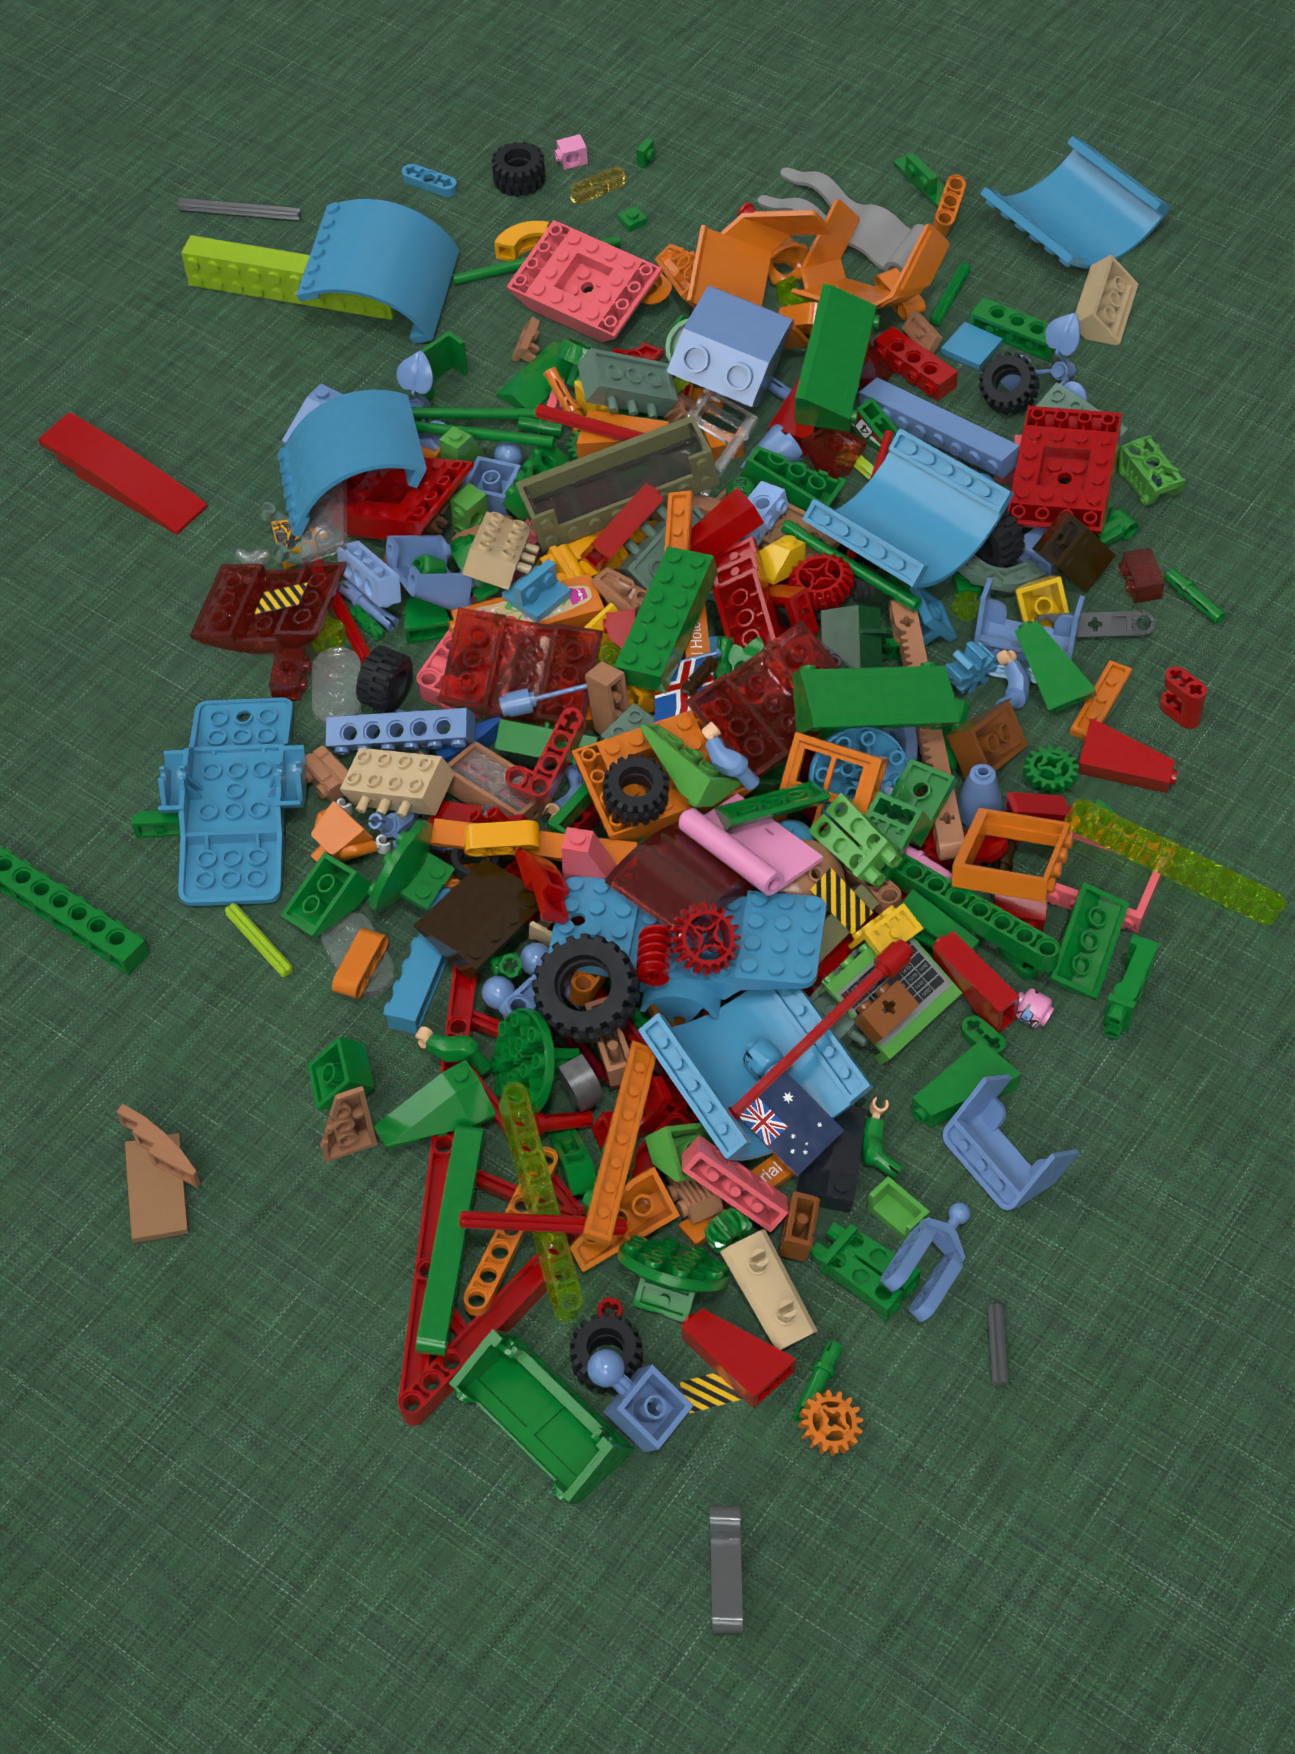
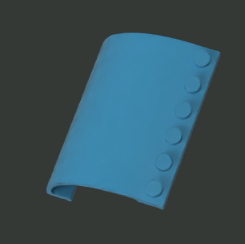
M1071 136L1068 144L1074 148L1059 167L1037 185L1021 193L1009 196H1002L996 190L984 187L981 195L987 199L985 202L987 205L1001 210V216L1007 220L1012 219L1015 221L1014 226L1023 232H1029L1030 239L1038 244L1040 242L1043 243L1045 251L1052 255H1058L1060 257L1058 261L1063 265L1090 269L1092 264L1109 255L1118 260L1133 250L1157 227L1171 206L1086 142Z
M354 199L338 203L333 202L326 207L297 292V297L300 301L320 298V295L324 293H349L368 297L394 308L414 323L409 337L413 344L432 341L458 257L459 248L439 225L423 214L406 206L377 199Z
M361 390L340 395L326 401L299 422L292 431L284 448H280L277 455V461L280 464L279 473L282 476L281 484L284 487V498L287 504L286 511H288L289 515L288 524H290L292 535L297 537L302 536L310 520L309 511L325 492L341 481L366 471L384 468H403L408 485L417 488L427 470L409 397L406 394L388 390Z
M899 428L888 448L890 451L871 480L856 496L836 510L813 498L802 520L908 585L916 588H925L947 579L974 556L996 527L1014 493Z
M803 989L747 990L722 1006L718 1019L713 1018L709 1013L688 1023L671 1027L664 1015L657 1013L638 1031L726 1160L743 1161L773 1153L740 1119L735 1120L728 1107L732 1108L760 1081V1079L754 1077L743 1063V1057L746 1053L745 1047L755 1039L758 1041L768 1039L784 1057L824 1017ZM832 1028L786 1070L833 1119L842 1114L874 1087Z

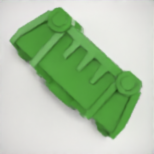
M1151 435L1120 446L1117 473L1121 478H1125L1135 490L1143 507L1155 503L1160 493L1163 494L1169 491L1174 496L1183 492L1186 485L1185 478H1182L1178 473L1177 467H1173L1161 452L1160 446L1152 440ZM1133 449L1135 452H1140V455H1134L1129 450ZM1153 461L1155 467L1149 466L1147 463ZM1152 476H1155L1157 479H1162L1161 487L1158 488L1156 486V484L1152 480Z

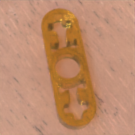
M611 167L570 186L571 200L575 203H584L625 184L624 169L621 167ZM596 183L603 184L602 186H593Z

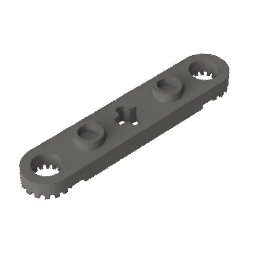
M1147 611L1085 612L1081 616L1077 638L1145 636L1154 630L1156 621L1153 614ZM1075 613L1042 614L1035 621L1040 623L1041 620L1047 619L1052 623V628L1054 629L1056 619L1059 616L1065 614L1074 615ZM1144 616L1149 620L1150 625L1147 630H1141L1137 627L1136 621L1139 617ZM1092 618H1096V622L1101 623V627H1098L1096 632L1093 631L1092 627H1088V623L1092 622Z

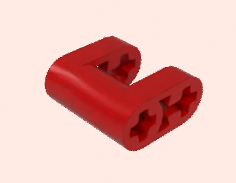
M1177 666L1171 667L1165 674L1164 685L1168 690L1161 695L1160 710L1180 726L1186 729H1194L1199 726L1207 687L1185 669Z

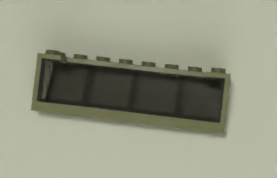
M691 415L516 482V487L543 553L548 551L549 547L555 545L558 547L605 529L645 483L658 489L661 494L660 496L664 498L660 504L664 506L668 505V493L692 490L694 495L720 484L712 451L694 416Z

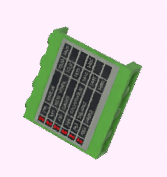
M914 937L906 941L914 952L911 962L893 979L888 977L881 978L846 1012L853 1020L859 1014L856 1009L867 999L871 1002L878 997L875 992L886 982L892 985L898 980L920 1004L883 1039L874 1044L880 1051L874 1056L880 1065L890 1060L962 994L960 989ZM867 942L858 948L860 954L854 958L850 955L839 965L842 970L838 974L832 971L821 981L824 986L817 991L819 995L827 990L839 1004L875 970L874 958L877 955Z

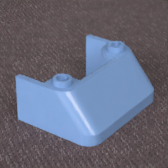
M988 577L981 595L974 643L977 645L980 641L996 658L997 654L1002 650H1012L1017 655L1015 660H1019L1024 667H1030L1015 634V630L1019 629L1018 626L1023 622L1006 619V606L1000 601L990 599L993 578ZM1081 595L1074 615L1065 614L1059 616L1056 619L1054 629L1043 627L1071 661L1085 596Z
M1009 1074L984 1077L943 1130V1140L947 1147L998 1206L1004 1210L1017 1209L1054 1185L1080 1154L1076 1149L1051 1153L1047 1159H1040L1031 1166L998 1129L1005 1120L1006 1110L997 1097L1012 1079Z

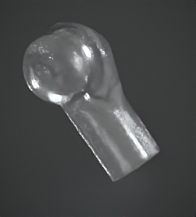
M239 548L235 552V558L254 568L270 561L271 554L266 549H258L249 553Z

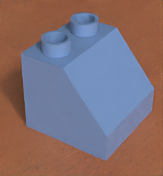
M708 285L682 330L667 373L750 407L761 406L795 320Z

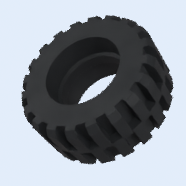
M581 934L579 939H575L573 935L565 937L566 943L560 945L557 941L551 946L553 951L550 954L545 952L542 955V965H536L534 971L536 980L532 981V990L535 992L533 996L535 1005L547 1024L566 1039L573 1038L575 1042L584 1043L585 1040H590L591 1043L600 1042V1037L603 1036L609 1039L615 1036L613 1031L617 1028L622 1031L627 1026L625 1022L627 1018H633L636 1012L634 1006L639 1004L640 999L638 993L640 983L636 970L625 951H622L615 942H608L603 936L596 935L595 938H591L590 934ZM586 966H596L604 969L608 973L612 985L606 1000L592 1010L576 1011L570 1009L564 1003L561 994L567 977L575 970Z

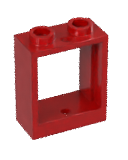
M768 584L782 640L790 641L806 636L812 637L819 632L806 587ZM776 602L785 604L791 625L782 624Z

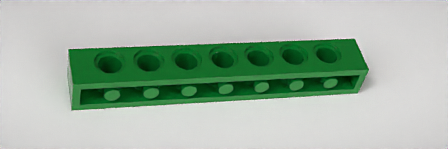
M0 847V892L128 976L148 957L147 941L140 933H132L121 921H114L101 908L97 907L95 909L83 896H75L64 884L55 883L46 872L35 870L30 862L25 859L20 860L9 848Z

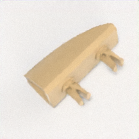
M765 1229L726 1247L720 1252L774 1347L783 1350L817 1332Z

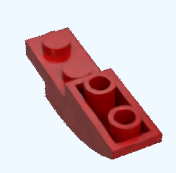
M517 848L515 855L524 886L535 893L541 917L549 922L553 921L564 925L569 919L564 899L570 892L562 874L546 858Z

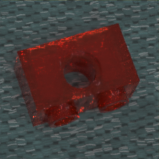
M276 647L269 682L272 698L302 701L303 692H306L308 687L306 674L311 671V659L307 658L305 648Z

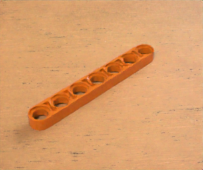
M541 1147L535 1151L505 1213H536L558 1167V1155L551 1147ZM542 1156H549L553 1159V1163L549 1166H542L538 1163V1159ZM533 1178L539 1179L542 1185L538 1189H531L527 1186L528 1180ZM521 1201H526L531 1205V1208L526 1212H520L515 1206ZM504 1230L495 1231L464 1294V1307L467 1313L479 1316L487 1312L526 1231H519L515 1235H508ZM496 1248H504L508 1251V1255L503 1259H497L492 1255V1252ZM487 1271H491L497 1276L490 1283L482 1281L480 1277ZM479 1295L485 1299V1302L479 1307H474L469 1304V1299L472 1296Z

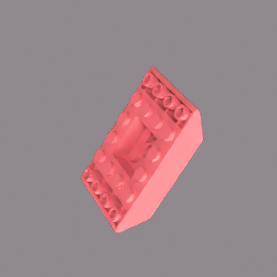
M553 220L506 287L530 310L602 343L613 340L618 336L663 270L659 266ZM593 287L591 292H583L585 288Z

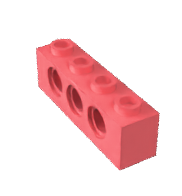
M699 1135L682 1154V1171L769 1232H772L788 1214L786 1195L739 1162L726 1160L719 1148Z

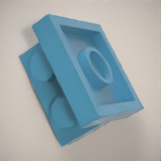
M547 559L539 567L537 565L533 567L529 575L525 574L513 583L509 590L503 591L502 597L506 602L538 624L571 597V589L557 580L556 564Z
M910 587L911 594L922 600V604L917 612L924 646L938 636L943 637L948 642L955 640L957 635L942 601L924 588Z

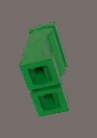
M1133 934L1129 943L1124 968L1127 971L1122 982L1116 984L1113 994L1110 993L1107 999L1103 1024L1106 1025L1103 1033L1105 1036L1119 1040L1122 1031L1129 1032L1134 1013L1154 968L1158 942Z
M834 1222L827 1231V1238L834 1242V1244L829 1248L819 1241L812 1247L810 1256L820 1265L821 1274L826 1277L829 1275L835 1282L842 1284L877 1311L878 1317L887 1323L902 1305V1300L905 1302L920 1284L921 1270L915 1267L909 1278L900 1288L893 1292L889 1291L880 1281V1278L895 1254L865 1234L857 1232L858 1228L853 1224L846 1228Z

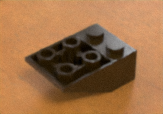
M1065 511L1060 512L1032 548L1033 551L1085 593L1088 592L1116 556L1088 527L1071 513Z

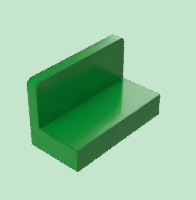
M158 810L139 811L137 816H132L131 824L136 839L180 836L178 813L161 814Z

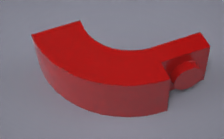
M653 1076L650 1081L638 1130V1139L657 1128L670 1114L667 1105L673 1097L662 1076ZM613 1111L602 1112L591 1128L601 1151L606 1142Z

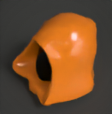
M789 237L772 252L768 275L773 285L782 282L790 283L793 279L803 280L800 268L809 252L807 245L797 243ZM785 263L792 267L793 270L788 274H782L774 265Z

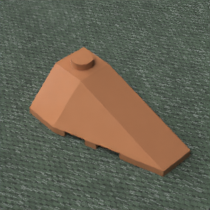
M363 1086L335 1095L320 1144L325 1163L378 1145Z

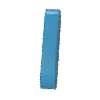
M408 164L402 168L403 181L408 185L443 197H452L457 193L456 180L451 176L416 164ZM427 179H434L432 182H425Z

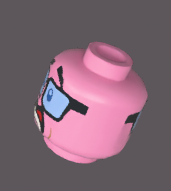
M1033 988L1029 989L1025 994L1020 992L1016 1018L1032 1028H1037L1039 1025L1044 1026L1054 1010L1051 1007L1052 1000Z

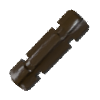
M707 656L702 662L703 664H700L688 678L689 680H686L681 686L682 693L692 697L697 692L696 688H700L718 667V660L712 656Z

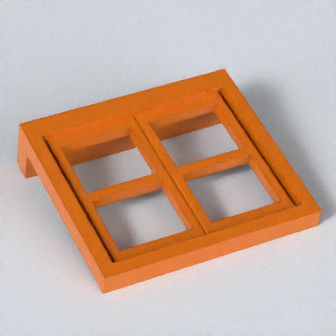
M795 732L780 789L802 784V782L797 780L806 749L831 756L823 789L830 793V799L827 800L829 802H833L839 795L829 791L837 759L863 766L853 800L861 811L866 814L877 792L880 791L889 758L880 755L874 756L801 732ZM825 803L818 805L813 824L822 815ZM788 814L774 817L772 819L778 823L782 820H786Z

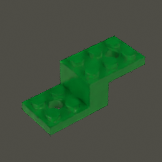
M910 758L891 795L889 796L878 791L865 815L891 842H894L899 847L898 852L902 857L909 843L918 847L923 845L952 792L957 779L950 774ZM922 786L928 787L926 795L922 797L916 796L918 788ZM885 864L880 870L886 876L885 881L889 882L896 867L891 868Z

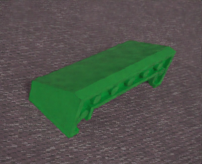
M823 284L795 396L796 424L850 432L852 423L856 424L858 410L854 409V404L870 336L874 329L879 327L880 315H876V305L833 285Z
M923 662L921 666L841 669H816L815 665L801 666L799 671L792 674L796 732L809 735L811 730L812 732L820 731L821 733L829 730H845L852 727L863 728V726L877 729L921 727L922 729L941 730L960 722L958 707L945 665L936 666V662Z
M492 1329L449 1382L456 1390L454 1394L459 1400L465 1404L469 1402L477 1404L554 1480L552 1483L555 1488L553 1493L565 1503H580L628 1459L635 1450L516 1334Z

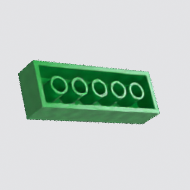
M667 546L614 666L624 672L626 685L666 694L718 574L712 555Z

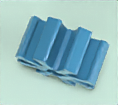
M973 641L968 642L964 654L959 649L956 650L952 656L957 661L950 664L947 663L945 666L950 682L962 694L965 690L969 694L976 691L975 688L978 682L984 686L989 681L985 674L992 671L995 672L997 669V665L994 663L997 658L980 641L977 645Z

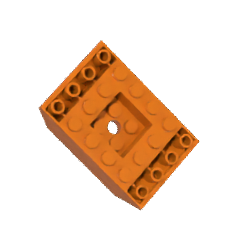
M715 702L652 723L662 726L684 740V747H690L705 754L703 759L712 764L705 744L708 739L702 733V729L710 722H713L721 731V734L717 737L723 740L727 749L738 752ZM637 728L572 750V755L609 839L636 842L679 827L680 815L686 810L695 808L705 815L737 793L744 797L752 791L747 790L741 783L738 788L713 807L701 806V808H696L687 802V798L679 792L667 772L670 781L668 804L665 806L664 813L659 814V818L656 821L650 819L649 824L645 826L643 823H638V827H634L630 822L624 825L621 824L620 818L616 821L612 818V813L608 814L606 811V805L603 802L604 774L606 770H609V765L612 762L617 764L618 758L623 756L624 759H627L628 754H634V757H639V754H643L645 759L652 757L655 759V764L660 763L663 766L642 730ZM630 784L622 789L625 794L633 797L643 796L650 791L641 784Z

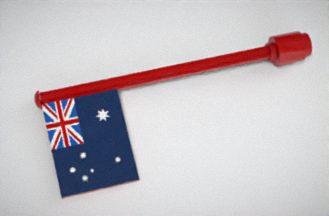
M898 939L896 942L892 941L874 958L875 970L732 1108L728 1107L735 1120L740 1119L796 1177L844 1129L786 1070L881 978L888 977L893 979L911 962L914 952L901 939Z

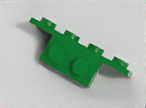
M909 153L894 160L893 164L938 208L945 188L938 180V176L914 153Z

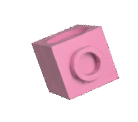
M580 134L556 140L555 158L557 162L561 163L564 170L588 164L587 147Z

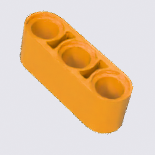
M532 820L469 824L464 828L465 854L473 857L515 854L517 848L529 853L537 852L540 849L539 823Z

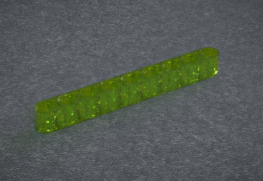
M1075 800L1065 817L1064 822L1071 823L1070 830L1261 924H1274L1286 907V900L1280 893L1088 800Z
M510 1082L503 1089L499 1100V1109L527 1214L561 1215L527 1089L519 1082ZM508 1097H515L518 1101L513 1102ZM515 1121H520V1122H522L525 1126H524V1127H520V1126L516 1125L514 1122H515ZM522 1146H527V1147H529L532 1151H531V1152H526V1151H524L521 1147H522ZM533 1171L537 1173L539 1177H532L528 1174V1172ZM534 1197L543 1198L545 1203L537 1202ZM532 1231L553 1313L558 1320L570 1322L576 1318L583 1303V1296L566 1233ZM548 1249H556L559 1255L551 1254ZM555 1275H563L567 1281L561 1282L556 1279ZM562 1301L571 1302L574 1308L565 1307Z

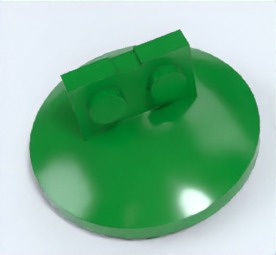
M417 820L408 832L403 830L396 840L397 847L395 850L386 853L381 862L384 868L377 881H374L367 891V894L370 895L367 903L372 910L381 913L397 903L401 898L426 913L431 908L441 889L446 886L455 873L454 867L430 853L432 824L425 820Z
M517 1008L513 1010L498 1025L495 1053L490 1060L492 1063L491 1070L495 1074L494 1092L496 1097H500L503 1105L511 1114L517 1113L519 1116L539 1113L549 1097L553 1079L558 1078V1067L579 1056V1048H554L549 1027L538 1011L532 1008Z
M631 1235L630 1240L620 1244L617 1254L619 1261L640 1277L633 1306L653 1313L658 1312L681 1322L691 1314L696 1293L719 1291L728 1286L730 1279L728 1266L726 1263L706 1255L707 1250L705 1248L694 1245L690 1248L682 1246L679 1240L671 1237H664L663 1241ZM678 1249H684L689 1251L685 1252L684 1256L677 1253Z

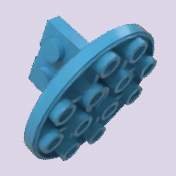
M863 726V728L852 727L839 730L826 739V741L864 753L889 758L880 792L891 795L908 764L902 747L893 737L880 729ZM819 752L815 753L809 769V781H813L823 788L831 756ZM837 759L829 791L837 794L843 793L849 798L854 799L863 766ZM826 801L822 813L831 817L825 810L832 802ZM842 805L838 806L836 813L842 809Z

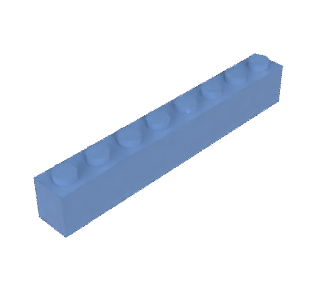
M875 378L859 392L860 404L873 397L896 427L972 465L980 467L990 474L1003 479L1016 467L1020 449L1018 444L880 378Z

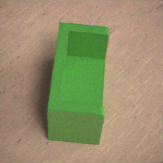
M889 1176L869 1194L868 1210L904 1241L909 1233L918 1226L920 1221L928 1218L930 1215L928 1209Z

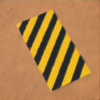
M307 583L264 592L255 614L298 605Z
M831 867L810 889L815 896L824 900L827 909L852 935L873 913Z
M717 1373L680 1382L683 1395L693 1404L689 1414L743 1399Z

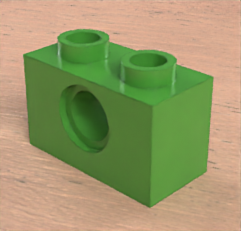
M469 483L450 498L452 528L456 534L482 523L486 512H488L487 495Z

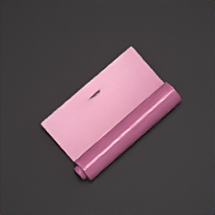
M737 793L736 795L726 800L719 806L740 801L745 798H743ZM691 808L684 811L679 818V829L767 896L775 894L823 861L821 854L772 818L727 831L719 820L715 808L705 815L697 809Z

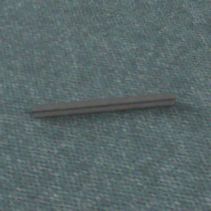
M179 198L178 209L180 211L295 221L300 220L301 210L296 207Z

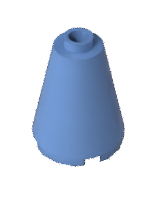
M776 424L771 427L757 445L786 456L787 461H804V458H800L803 453L798 443L790 433L785 435L781 432L783 429L781 425ZM746 460L740 466V471H742L746 463Z
M986 764L975 765L970 770L956 797L960 819L966 828H970L978 808L1004 812V803L995 770Z

